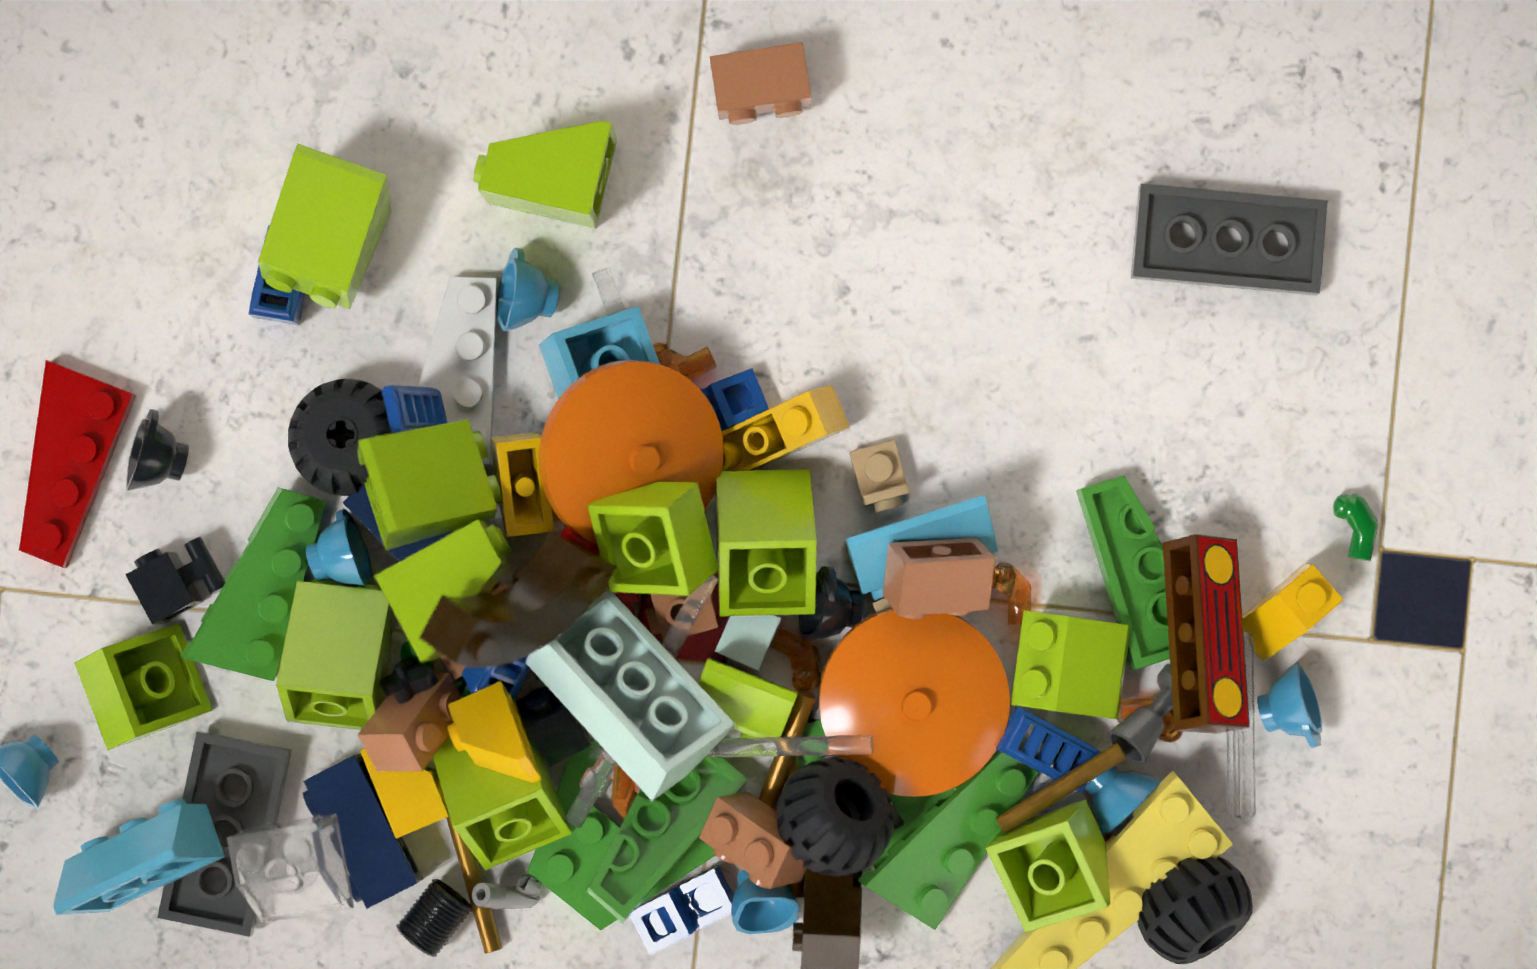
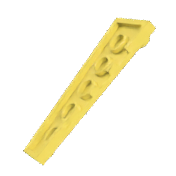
M1172 771L1132 813L1134 818L1117 836L1112 835L1106 842L1111 901L1109 907L1022 933L990 969L1079 968L1139 920V912L1142 911L1143 905L1141 898L1146 888L1150 889L1152 882L1155 884L1158 879L1163 882L1167 878L1165 873L1174 867L1179 870L1176 864L1186 858L1197 860V858L1206 859L1210 856L1217 858L1230 848L1233 843L1177 774Z

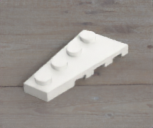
M449 277L418 387H431L441 392L447 423L469 419L472 432L480 431L486 445L488 458L482 459L483 465H492L490 437H493L498 279Z

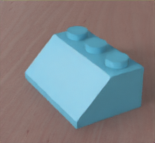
M639 306L554 332L539 344L558 399L577 379L602 365L624 360H640L660 365Z
M985 495L847 538L844 541L862 595L871 592L874 601L884 598L883 586L888 543L978 537L991 553L998 552Z
M185 799L174 800L158 808L159 815L149 820L147 818H138L119 827L120 834L110 839L107 836H103L80 846L82 852L66 859L64 862L53 904L56 915L110 912L224 858L225 856L207 804H187Z

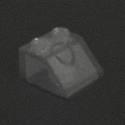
M337 813L247 828L227 837L235 885L262 923L346 910L354 907Z

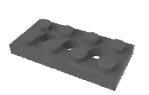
M1141 183L1138 187L1131 279L1318 295L1320 294L1328 200ZM1185 223L1193 229L1195 240L1192 246L1180 248L1172 243L1170 229L1174 224ZM1231 227L1238 231L1241 236V246L1237 251L1226 252L1218 246L1216 236L1219 229ZM1277 231L1285 236L1288 248L1284 255L1277 257L1266 252L1263 246V239L1266 233Z
M203 731L196 732L182 799H185L187 804H207L214 826L220 820L230 821L236 827L237 838L230 847L221 846L224 858L165 885L157 918L248 937L253 935L289 767L291 749ZM231 773L242 776L247 784L245 796L238 801L229 799L223 792V781ZM209 867L221 868L227 876L226 888L221 893H212L204 886L203 875Z

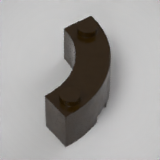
M550 531L529 562L513 575V585L495 595H491L487 591L467 597L441 595L419 638L456 665L484 668L514 662L543 648L571 627L590 605L604 594L608 587V581L617 566L582 543Z
M806 869L803 923L793 922L792 951L801 952V969H859L862 883L858 879L862 876V870L851 875L832 876Z

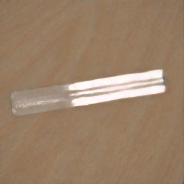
M1243 631L1250 728L1226 732L1228 815L1240 819L1251 818L1256 814L1254 636L1247 631Z

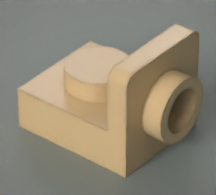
M895 440L849 452L863 506L866 507L874 504L876 513L903 506L901 497L909 495L911 492L909 485L906 483Z

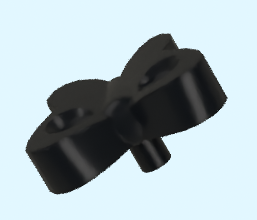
M406 657L394 665L393 672L382 678L379 685L385 696L393 694L396 701L403 704L412 699L414 694L426 691L436 685L438 679L431 667H418L413 657Z

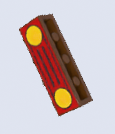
M1194 534L1163 542L1174 731L1217 734L1250 728L1237 539Z

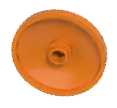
M640 360L612 362L597 367L577 379L566 389L551 410L543 429L539 448V469L542 486L552 509L559 519L575 534L597 545L587 505L598 499L655 482H697L705 511L716 492V478L722 472L723 438L719 421L711 403L690 379L669 367Z
M889 608L865 618L850 629L837 643L826 662L819 687L821 723L827 741L838 758L850 759L852 762L857 761L866 766L869 774L874 772L882 781L880 783L882 788H887L889 794L918 797L939 794L951 790L972 778L986 765L997 750L996 747L1005 733L1009 717V685L998 654L988 640L974 626L961 617L948 613L926 614L925 617L920 619H910L898 616L893 608Z

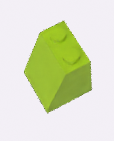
M602 120L489 143L487 154H479L477 158L473 182L479 183L478 190L488 204L596 229L617 143L613 125L611 122Z
M297 144L258 259L261 276L263 279H266V283L282 292L290 293L294 289L308 294L315 303L327 308H336L339 305L350 309L391 214L387 175Z
M469 419L371 437L358 442V460L360 465H366L369 478H366L365 489L385 551L463 528L476 520L487 521L495 518L497 512L496 504L502 502L501 491L495 475L488 477L482 463V459L488 458L486 445L480 431L472 432Z
M810 469L722 471L721 475L716 478L720 616L815 614L817 538Z
M476 520L375 575L420 662L434 661L442 656V654L419 638L441 595L467 597L486 591L490 593L510 566L506 554L512 552V549L499 526L496 527L494 524L489 526L484 521Z
M314 579L311 582L297 581L276 682L286 722L361 730L382 704L384 692L379 682L387 676L394 611L380 587L370 584L359 585L357 588L338 586L336 583L326 579L322 581Z
M527 732L526 735L542 779L535 783H529L477 766L466 750L457 751L450 735L433 756L452 826L485 871L572 834L544 758Z

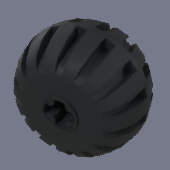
M336 379L314 388L297 405L288 428L289 453L298 472L312 486L323 492L339 496H350L353 493H357V488L361 484L365 487L366 478H369L366 465H360L358 442L371 437L393 434L390 430L382 390L362 380ZM342 425H346L347 429L355 433L354 439L346 441L345 448H342L341 443L334 440L335 433L341 432Z
M838 757L821 758L800 767L790 776L779 796L777 806L779 834L785 842L791 841L794 844L790 850L795 860H802L803 866L813 872L832 876L851 875L874 864L881 857L890 842L894 826L892 799L887 788L881 787L880 783L882 781L874 772L869 774L867 772L868 768L859 762H852L850 759Z
M1210 856L1206 859L1197 858V860L1186 858L1176 864L1179 870L1176 867L1165 873L1167 878L1164 881L1158 879L1155 884L1154 882L1151 883L1150 889L1146 888L1141 898L1143 903L1142 911L1139 912V920L1137 921L1138 927L1147 945L1162 958L1182 965L1198 961L1231 940L1249 921L1253 912L1250 888L1243 874L1228 860L1220 856L1217 858Z

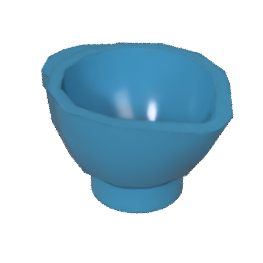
M514 248L511 251L499 284L497 318L503 331L519 328L533 322L538 316L552 317L558 301V282L545 279L540 269L524 260V251L520 248Z
M345 508L336 512V521L322 531L318 542L306 546V557L309 567L317 581L332 578L339 583L367 585L372 577V568L366 544L350 513Z
M1297 661L1272 685L1269 693L1257 697V705L1262 723L1268 732L1281 729L1288 735L1304 736L1309 746L1314 748L1321 745L1322 717L1314 688L1302 666Z
M33 735L26 742L12 741L0 746V779L22 802L38 809L49 783L50 770L59 761L50 748L39 737Z
M1116 766L1093 779L1085 789L1093 797L1092 809L1100 824L1101 834L1105 832L1108 834L1150 795L1161 781L1133 771H1120Z
M742 870L737 875L739 887L733 895L731 907L732 921L737 931L746 934L779 932L792 926L793 922H796L799 918L798 912L800 907L789 886L784 885L773 889L760 887L748 878V872Z

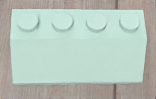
M608 587L604 594L597 598L571 627L543 648L528 655L525 662L651 801L686 777L735 725L728 715L615 594L609 591Z

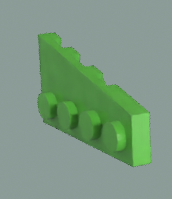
M1125 476L1076 490L1116 623L1131 625L1127 652L1130 669L1136 670L1169 660L1163 545L1154 532L1155 526Z
M279 487L276 489L247 539L249 543L238 562H234L225 577L227 581L213 605H209L201 619V626L191 643H187L180 657L274 681L284 648L297 581L303 582L308 567L306 546L315 543L327 501Z
M712 749L686 777L653 801L640 789L590 883L587 893L619 921L624 923L699 838L717 797L738 794L746 785L748 779Z
M996 750L991 759L978 773L963 784L955 787V792L940 807L934 805L922 817L924 822L905 841L900 838L887 851L889 856L874 871L868 869L858 881L936 930L986 854V846L1001 831L1002 828L995 817L1020 802L1039 772Z

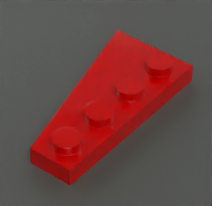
M46 360L19 551L56 566L67 568L136 398L135 394Z

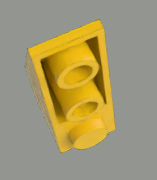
M828 385L804 392L722 431L724 450L722 471H752L850 428L833 386Z

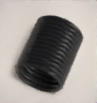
M432 879V882L427 885L428 888L424 889L425 892H422V896H419L416 903H413V907H410V910L407 911L404 918H401L396 927L398 932L413 946L428 956L436 957L437 953L441 952L440 949H443V946L446 945L452 934H455V931L458 930V927L461 926V923L464 922V919L470 915L473 909L471 904L449 885L439 879Z

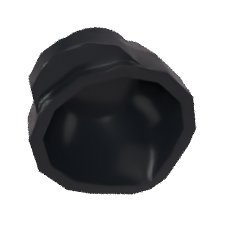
M150 409L146 419H142L137 429L128 461L126 491L160 484L167 478L180 481L184 473L189 445L176 442L173 434L158 424V410Z
M821 566L819 571L816 572L815 614L799 615V630L803 641L820 640L840 634L846 627L853 628L862 620L864 600L861 592L849 590L845 583L837 578L833 567Z

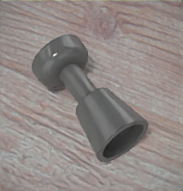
M1166 664L1157 675V684L1161 692L1149 707H1139L1107 733L1110 743L1113 745L1117 742L1127 759L1134 763L1144 764L1164 730L1162 720L1173 708L1170 664Z

